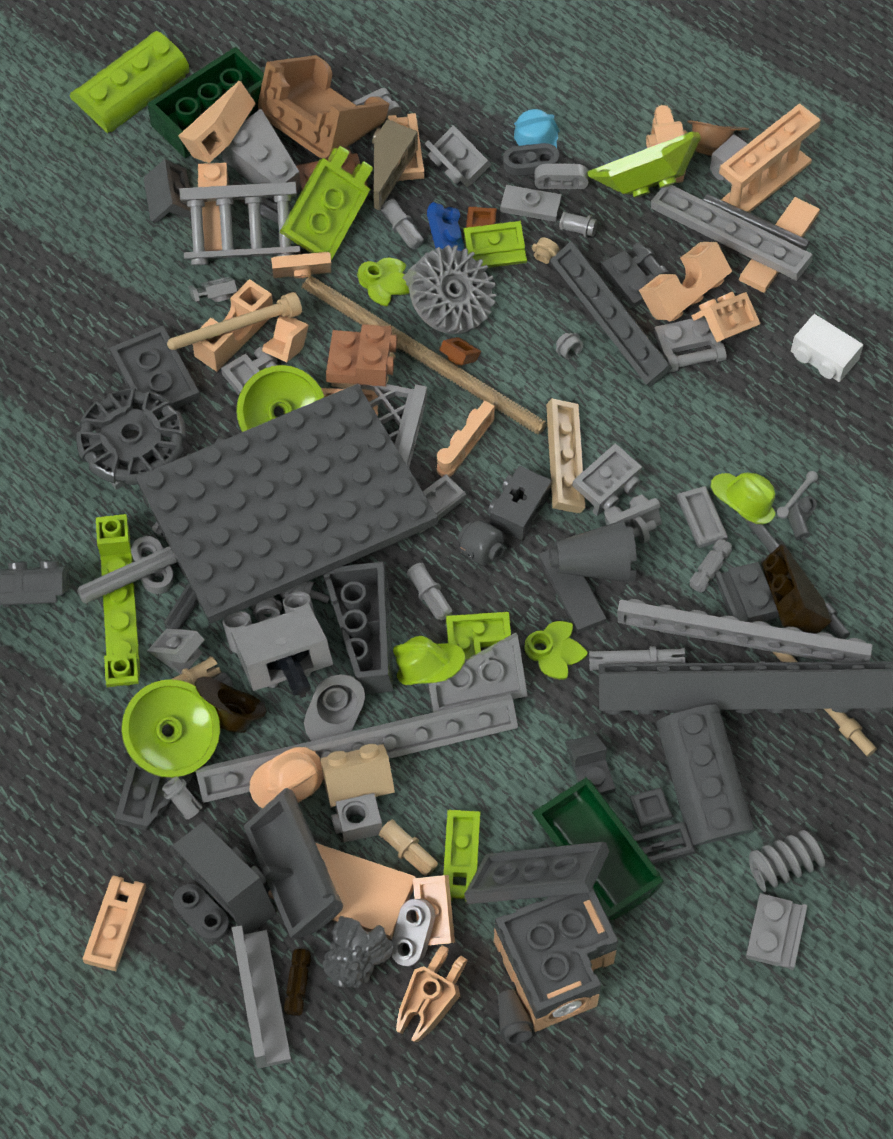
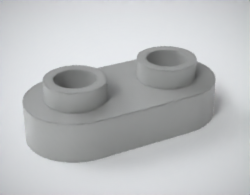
M140 537L132 544V560L135 562L144 558L142 556L144 552L150 551L155 553L163 549L159 540L154 537ZM167 566L141 578V581L147 591L153 594L165 593L174 583L173 570L171 566ZM161 576L164 579L162 582L156 583L153 581V578Z
M412 899L405 902L400 909L392 938L394 944L392 958L402 966L418 964L426 955L435 922V910L427 900ZM413 910L417 911L419 915L416 923L411 919ZM404 943H407L410 947L408 955H405L402 951Z

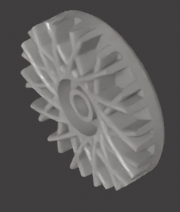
M446 246L443 249L438 247L434 251L429 252L414 267L409 283L410 298L418 315L432 328L447 334L466 333L480 325L492 312L490 308L495 304L493 299L496 297V294H492V289L496 284L490 282L493 276L488 277L485 272L488 266H481L483 263L482 259L478 261L473 259L474 252L468 255V249L458 251V246L452 248Z

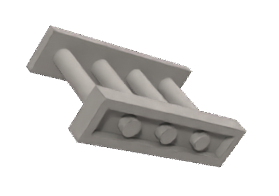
M296 182L179 188L180 201L187 203V207L191 210L193 252H184V259L191 260V265H208V259L301 254L300 246H291V240L279 233L280 247L262 248L260 216L262 199L274 198V202L277 203L280 232L289 216L291 197H297ZM233 200H245V204H248L251 249L234 250L231 205H234ZM216 201V206H219L222 250L205 251L202 207L205 206V202Z

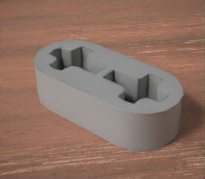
M542 164L534 171L535 186L538 189H584L588 185V169L581 164Z

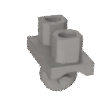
M642 494L632 498L629 502L630 509L622 512L619 507L613 506L604 511L606 525L621 520H629L628 527L633 528L634 538L637 537L643 544L650 540L649 531L656 529L657 526L662 524L659 514L660 502L656 498L648 500Z

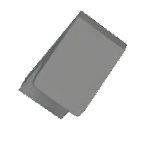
M166 629L147 652L181 674L182 669H189L202 654L198 647L204 639L197 631Z

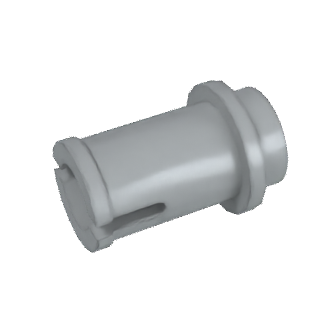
M564 211L560 219L559 228L560 230L583 234V237L587 238L588 236L595 235L598 221L593 219L592 215L583 217Z
M174 777L163 786L162 790L165 792V799H171L186 820L194 817L202 809V805L186 788V781L184 779L180 780L178 777Z

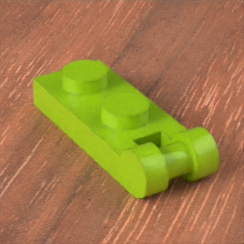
M447 810L443 875H449L451 901L452 898L465 899L464 894L477 871L480 829L479 811ZM453 877L466 878V885H453Z

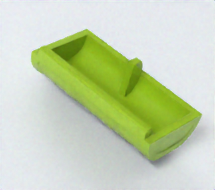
M155 31L106 68L100 70L80 87L70 92V98L106 133L112 132L146 107L147 103L185 78L186 74L190 72L189 64L183 53L165 35Z

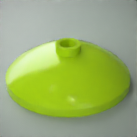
M286 365L265 368L254 374L245 383L239 394L236 410L239 427L244 432L277 418L274 415V409L277 406L283 409L284 414H287L325 396L318 383L309 374L298 368Z
M161 680L142 688L128 703L122 718V739L132 760L143 770L160 777H181L198 770L210 759L218 744L220 722L215 706L200 696L196 686L181 680ZM163 726H170L173 729V735L170 737L165 736L162 733Z

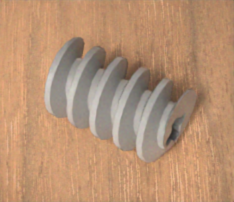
M805 830L798 831L796 837L793 835L787 836L784 842L781 840L775 841L773 847L765 845L762 847L761 852L753 850L749 854L750 870L763 892H766L765 881H768L773 888L778 887L777 876H780L785 883L790 882L789 871H792L797 878L801 877L800 866H804L809 873L813 872L812 861H815L820 868L825 867V859L821 848L815 838Z

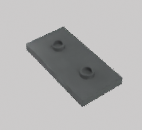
M606 842L486 854L464 894L468 904L590 893L608 856L609 849Z

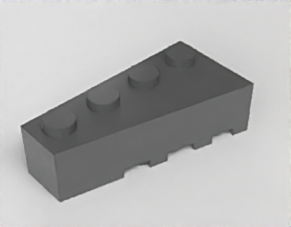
M384 562L341 566L323 574L356 679L363 686L364 693L373 694L394 691L390 589Z

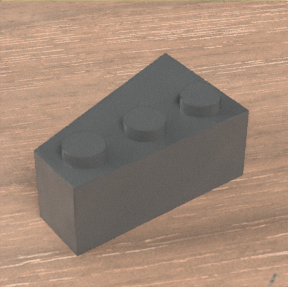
M202 822L174 843L172 847L180 863L206 893L209 892L220 903V908L226 915L230 914L237 926L242 925L244 934L252 933L276 914L263 886L266 879L256 866L250 868L246 864V858L237 847L231 849L228 846L227 839L219 829L216 828L212 831Z

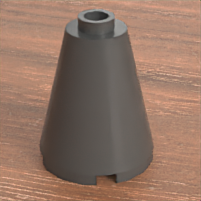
M621 520L556 541L554 548L549 549L551 567H556L557 572L621 582L635 581L637 570H631V563L637 561L633 528L628 527L630 521Z

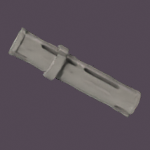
M650 646L649 650L589 651L590 671L599 670V664L685 663V648L656 649V646Z

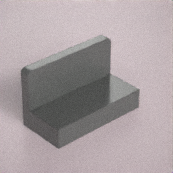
M164 159L144 177L150 220L152 222L160 221L169 212L183 218L191 216V210L187 207V203L180 201L179 188H190L187 169Z

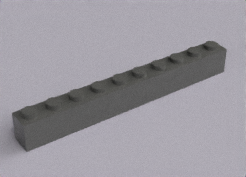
M893 661L599 664V711H606V713L612 715L623 714L628 710H638L641 714H654L657 710H670L671 713H677L700 706L716 704L719 706L720 712L722 710H734L737 713L743 714L752 713L754 709H767L771 713L786 712V709H799L804 713H815L819 709H832L834 712L846 713L850 712L851 709L864 708L868 712H882L884 708H893Z

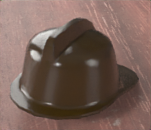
M200 677L195 682L196 690L200 696L215 706L221 729L245 733L253 720L263 718L267 712L265 705L253 695L236 690L218 680Z

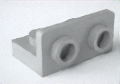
M615 443L573 480L572 486L594 505L592 513L598 516L602 511L616 506L619 502L618 497L624 492L630 494L637 488L640 483L639 476L642 466Z

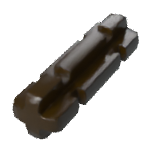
M294 949L292 952L291 965L293 966L290 967L286 991L288 997L285 998L284 1012L287 1015L300 1016L303 1013L304 1000L302 998H305L309 973L307 967L310 966L311 953L306 949Z

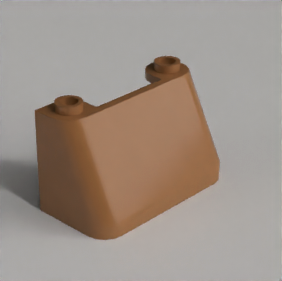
M317 55L266 62L258 108L262 109L270 124L320 158H328L333 149H338L339 146L346 149L381 125L387 117L390 104L378 96L369 97L364 105L357 106L331 89L332 70L329 64Z

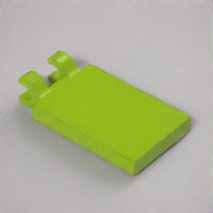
M339 146L338 149H333L329 160L325 158L319 160L279 232L310 253L329 252L331 260L371 190L364 183L373 167L363 161L361 165L357 164L352 175L342 169L341 166L349 155V151L342 146Z

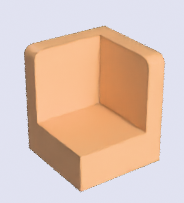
M280 315L277 319L274 336L263 345L262 351L288 362L300 353L304 347L309 325L293 317L288 318L287 316L282 317Z

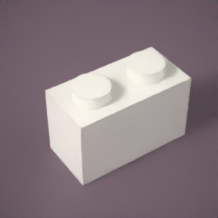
M814 314L794 336L791 352L794 353L798 361L810 363L818 368L820 374L825 378H833L840 382L860 359L863 344Z

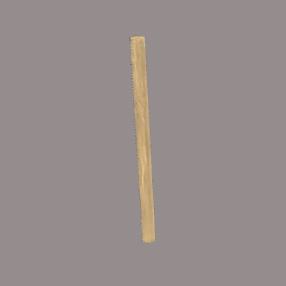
M313 276L308 277L302 284V289L304 288L307 292L310 291V294L313 293V295L322 301L324 300L325 303L327 302V304H330L339 312L341 311L342 314L344 313L350 319L353 318L359 324L391 326V324L383 321L373 313L371 314L370 311L368 312L362 306H359L347 297L345 298L344 295L342 296V294L330 288V286L328 287L322 281L319 282ZM392 326V334L397 335V348H400L403 352L405 351L406 354L408 353L418 361L420 360L421 363L423 362L424 365L426 364L432 370L435 369V372L438 371V374L441 373L442 376L444 375L450 381L453 380V383L456 382V385L459 384V387L462 386V389L465 388L474 396L477 395V398L480 397V400L483 399V402L485 400L494 405L495 409L501 410V413L504 412V415L507 414V417L510 416V419L513 418L514 421L516 420L517 423L519 422L520 425L522 424V426H525V428H528V430L535 434H541L547 427L548 423L545 424L546 421L534 413H530L531 411L527 412V409L524 410V407L521 408V405L518 406L517 403L515 404L514 401L512 402V400H509V398H506V396H503L494 388L485 385V383H482L473 375L461 370V368H458V366H455V364H452L447 359H443L444 357H440L441 355H438Z

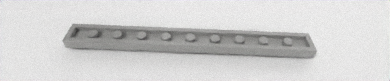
M509 694L200 767L196 770L202 801L205 803L250 792V779L254 771L262 764L294 747H306L315 751L320 758H323L336 751L350 752L359 750L362 746L368 744H384L390 759L516 729L518 724L514 702Z

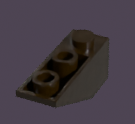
M783 544L779 545L766 557L761 566L784 628L795 627L806 633H820L832 622L825 601L786 546Z

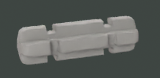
M724 539L716 541L712 547L714 550L707 554L698 567L699 571L695 572L691 577L690 587L697 592L702 593L709 585L708 581H712L715 572L719 571L723 565V559H727L732 552L731 543Z

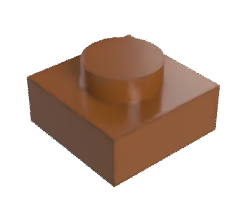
M459 337L443 340L439 351L448 356L450 362L460 366L476 362L481 353L480 350Z

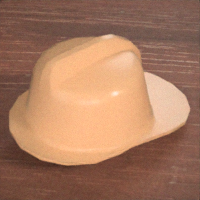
M294 747L262 764L254 771L250 779L249 790L252 799L259 807L264 808L285 788L293 790L298 803L311 796L320 787L324 779L320 757L315 751L306 747Z

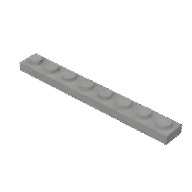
M637 599L620 600L617 610L618 623L827 662L870 661L873 644L866 643L858 638L840 639L824 632L816 634L806 633L795 627L778 628L762 621L750 623L739 621V619L733 616H711L700 610L688 612L677 610L670 605H648Z

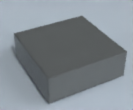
M661 787L630 796V801L641 828L672 819L671 811Z

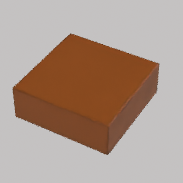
M468 207L466 228L496 224L497 208Z

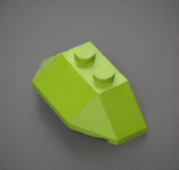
M691 131L589 170L587 173L590 178L622 194H633L634 198L641 197L650 193L649 188L659 185L660 188L675 184V178L684 175L701 137L698 132Z

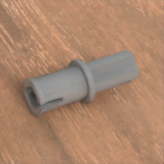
M391 199L385 202L381 207V212L392 224L394 233L398 232L410 248L414 250L419 248L424 240L412 224L413 219L402 211L396 200Z
M417 563L410 567L407 571V576L418 590L419 599L426 602L436 619L445 620L446 616L452 614V609L440 592V584L434 582L423 563Z

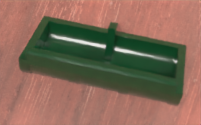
M587 777L532 812L556 847L606 842L609 853L593 885V889L609 920H615L625 915L650 898L662 886L664 880L661 878L659 871Z

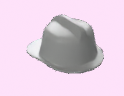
M339 674L330 676L318 684L304 720L305 732L311 741L348 733L353 730L365 700L364 688L361 683L350 675Z

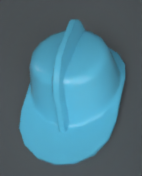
M531 109L523 112L514 123V139L519 146L548 143L557 148L556 141L560 131L553 114H546L542 110Z

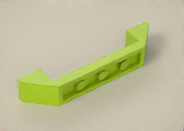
M127 514L96 517L97 546L101 558V574L104 576L133 563ZM134 582L103 595L107 656H104L106 687L139 684L140 658Z

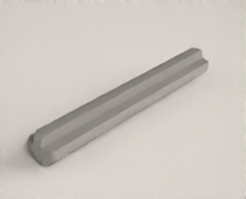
M170 546L79 586L77 590L78 595L83 603H88L176 563L177 560Z

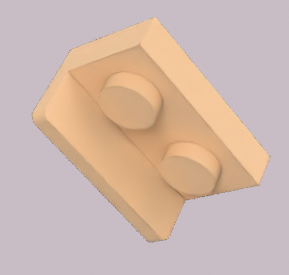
M730 292L717 298L719 303L715 299L699 305L701 311L691 315L693 321L703 317L706 318L716 343L760 325L747 292L737 296L734 295V292Z

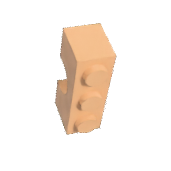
M700 242L680 258L686 270V276L682 284L676 274H659L639 290L655 319L671 322L680 318L683 315V310L690 305L700 302L704 298L703 294L724 282V278L732 270L717 242Z
M249 279L230 298L231 308L223 321L273 305L272 294ZM210 318L201 328L218 322ZM269 319L194 343V356L218 372Z

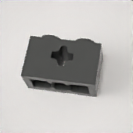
M519 465L513 475L509 474L506 477L500 497H495L488 508L490 525L523 541L551 494L552 480Z

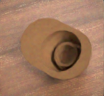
M687 121V123L692 124V131L698 132L701 137L695 151L712 156V153L726 142L735 130H749L746 127L717 126L698 121Z

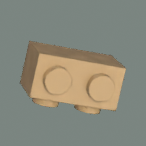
M368 744L362 746L359 750L350 752L336 751L330 753L327 757L320 758L325 788L331 807L336 806L337 801L374 793L375 797L395 793L389 757L384 744Z

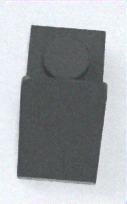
M596 734L566 741L565 745L577 781L579 782L587 777L601 795L615 792L616 788L606 762L607 749Z

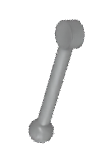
M809 471L805 482L784 507L778 508L777 516L779 518H787L789 510L807 487L817 481L818 474L815 471Z

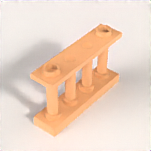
M799 103L720 166L719 174L731 182L732 186L731 192L721 200L749 213L811 164L812 159L800 151L802 140L819 128L821 120Z

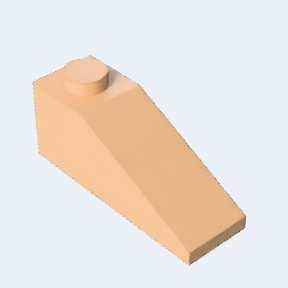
M227 163L198 164V187L229 186ZM216 201L205 202V206L202 207L205 251L222 250L219 206H216Z

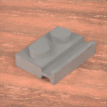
M230 277L201 283L202 288L198 289L193 285L188 286L190 296L195 302L200 301L199 296L203 295L208 299L211 298L214 302L224 301L231 298L230 293L237 292L235 280Z
M760 893L746 958L794 970L807 905L794 904L790 900Z

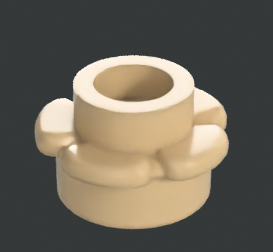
M540 238L537 244L532 245L535 259L545 264H548L550 259L556 256L560 250L559 246L548 238Z

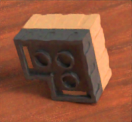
M593 887L590 893L547 897V900L520 908L515 913L495 918V946L498 952H501L505 968L511 981L515 983L516 992L530 1016L535 1032L597 1007L601 983L597 975L594 974V970L614 964L618 939Z

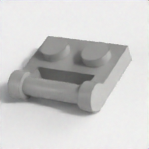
M705 317L695 321L688 319L654 327V333L661 353L672 366L669 373L678 371L679 367L715 359L716 362L726 360L724 344L721 341L716 343ZM702 346H711V349L676 356L673 354Z

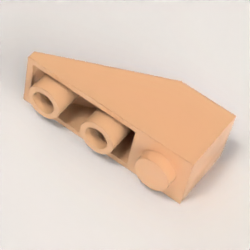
M238 81L178 136L193 158L210 163L230 145L254 107L255 102L242 82Z

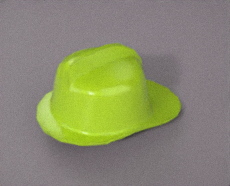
M749 472L741 473L737 477L730 473H722L716 475L711 480L713 493L746 520L755 524H767L775 517V511L772 507L775 500V490L770 481L765 477Z
M415 636L404 644L396 645L393 648L396 663L399 667L397 678L403 685L445 681L456 675L465 663L466 655L461 647L448 643L436 644L425 636Z

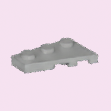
M517 633L465 660L461 670L453 677L442 682L428 683L432 711L437 712L509 694L513 699L527 697Z

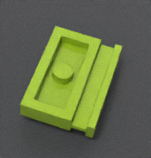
M521 221L464 228V240L466 249H468V255L474 252L475 255L472 258L476 261L482 259L483 263L481 266L487 265L488 268L527 263Z

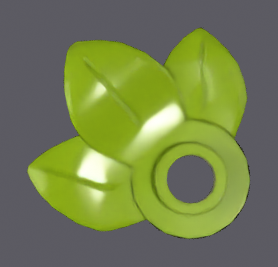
M383 258L377 263L367 261L362 263L357 271L358 281L361 286L366 288L369 297L380 305L387 307L390 303L391 295H406L410 293L406 281L402 279L405 275L403 271L406 268V264L401 260Z
M564 621L552 622L544 631L533 632L525 640L524 649L527 656L534 661H538L541 671L551 678L558 680L567 679V665L576 664L587 656L586 649L570 638L573 630L572 623ZM542 643L546 646V649L537 650L534 646Z

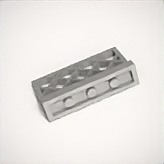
M386 384V387L359 385L361 389L372 390L378 396L369 402L372 407L383 403L388 410V414L379 418L381 423L384 424L394 419L398 424L399 430L391 433L389 436L392 441L396 439L395 446L408 468H410L427 402V387L416 384L414 389ZM394 396L407 398L405 405L395 410L388 402V399Z

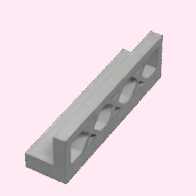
M242 925L232 927L257 1069L291 1062L268 932L264 930L244 934Z

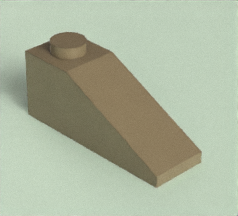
M388 119L381 129L378 128L375 131L372 139V144L374 145V208L377 210L381 209L418 150V131Z

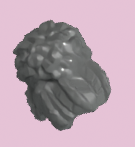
M340 916L332 931L334 942L329 945L330 950L324 956V972L331 978L332 984L337 987L361 988L364 983L369 981L374 966L390 959L394 950V944L391 940H388L384 927L381 925L376 926L371 932H366L359 921Z

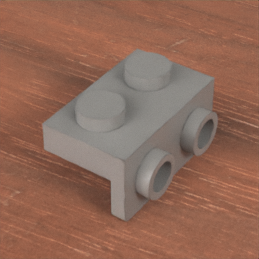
M454 125L434 145L429 140L424 143L431 150L427 155L438 167L444 164L448 168L444 173L456 185L461 181L466 187L470 186L492 165Z

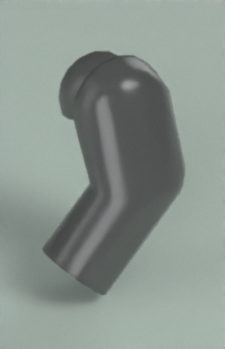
M811 496L799 499L788 513V519L796 540L810 537L806 521L817 508V502Z

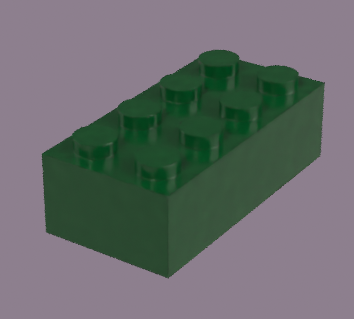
M234 47L147 103L151 126L186 159L191 154L178 135L238 81L242 82L255 102L247 118L259 110L258 100L264 73L237 47Z

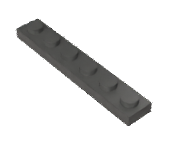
M572 241L550 259V262L646 385L649 387L653 386L672 369V366Z

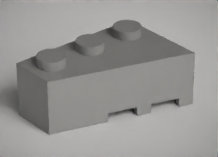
M259 109L244 121L230 145L222 151V160L252 184L296 182L298 194L301 191L299 170L262 109Z

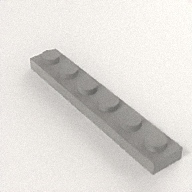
M673 185L661 188L651 200V209L796 281L812 262L813 254Z

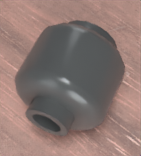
M483 520L467 523L459 533L458 543L460 552L481 566L498 561L505 551L503 533Z

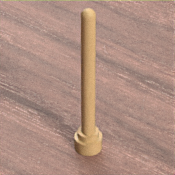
M295 292L282 295L281 299L277 300V304L168 340L167 346L171 350H176L279 315L292 318L301 315V302Z

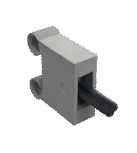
M294 592L284 598L285 614L252 624L250 615L244 611H238L223 619V626L229 648L232 652L237 653L253 691L268 686L276 688L278 683L287 680L293 695H299L300 698L306 697V692L311 690L307 679L311 672L333 665L327 639L315 617L311 597L306 592Z

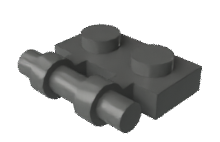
M637 242L632 248L637 256L631 258L625 250L601 263L602 270L633 308L645 302L639 292L642 287L659 274H670L664 265L661 266L657 262L655 253L651 248H646L642 242ZM646 265L652 274L646 276L639 267Z

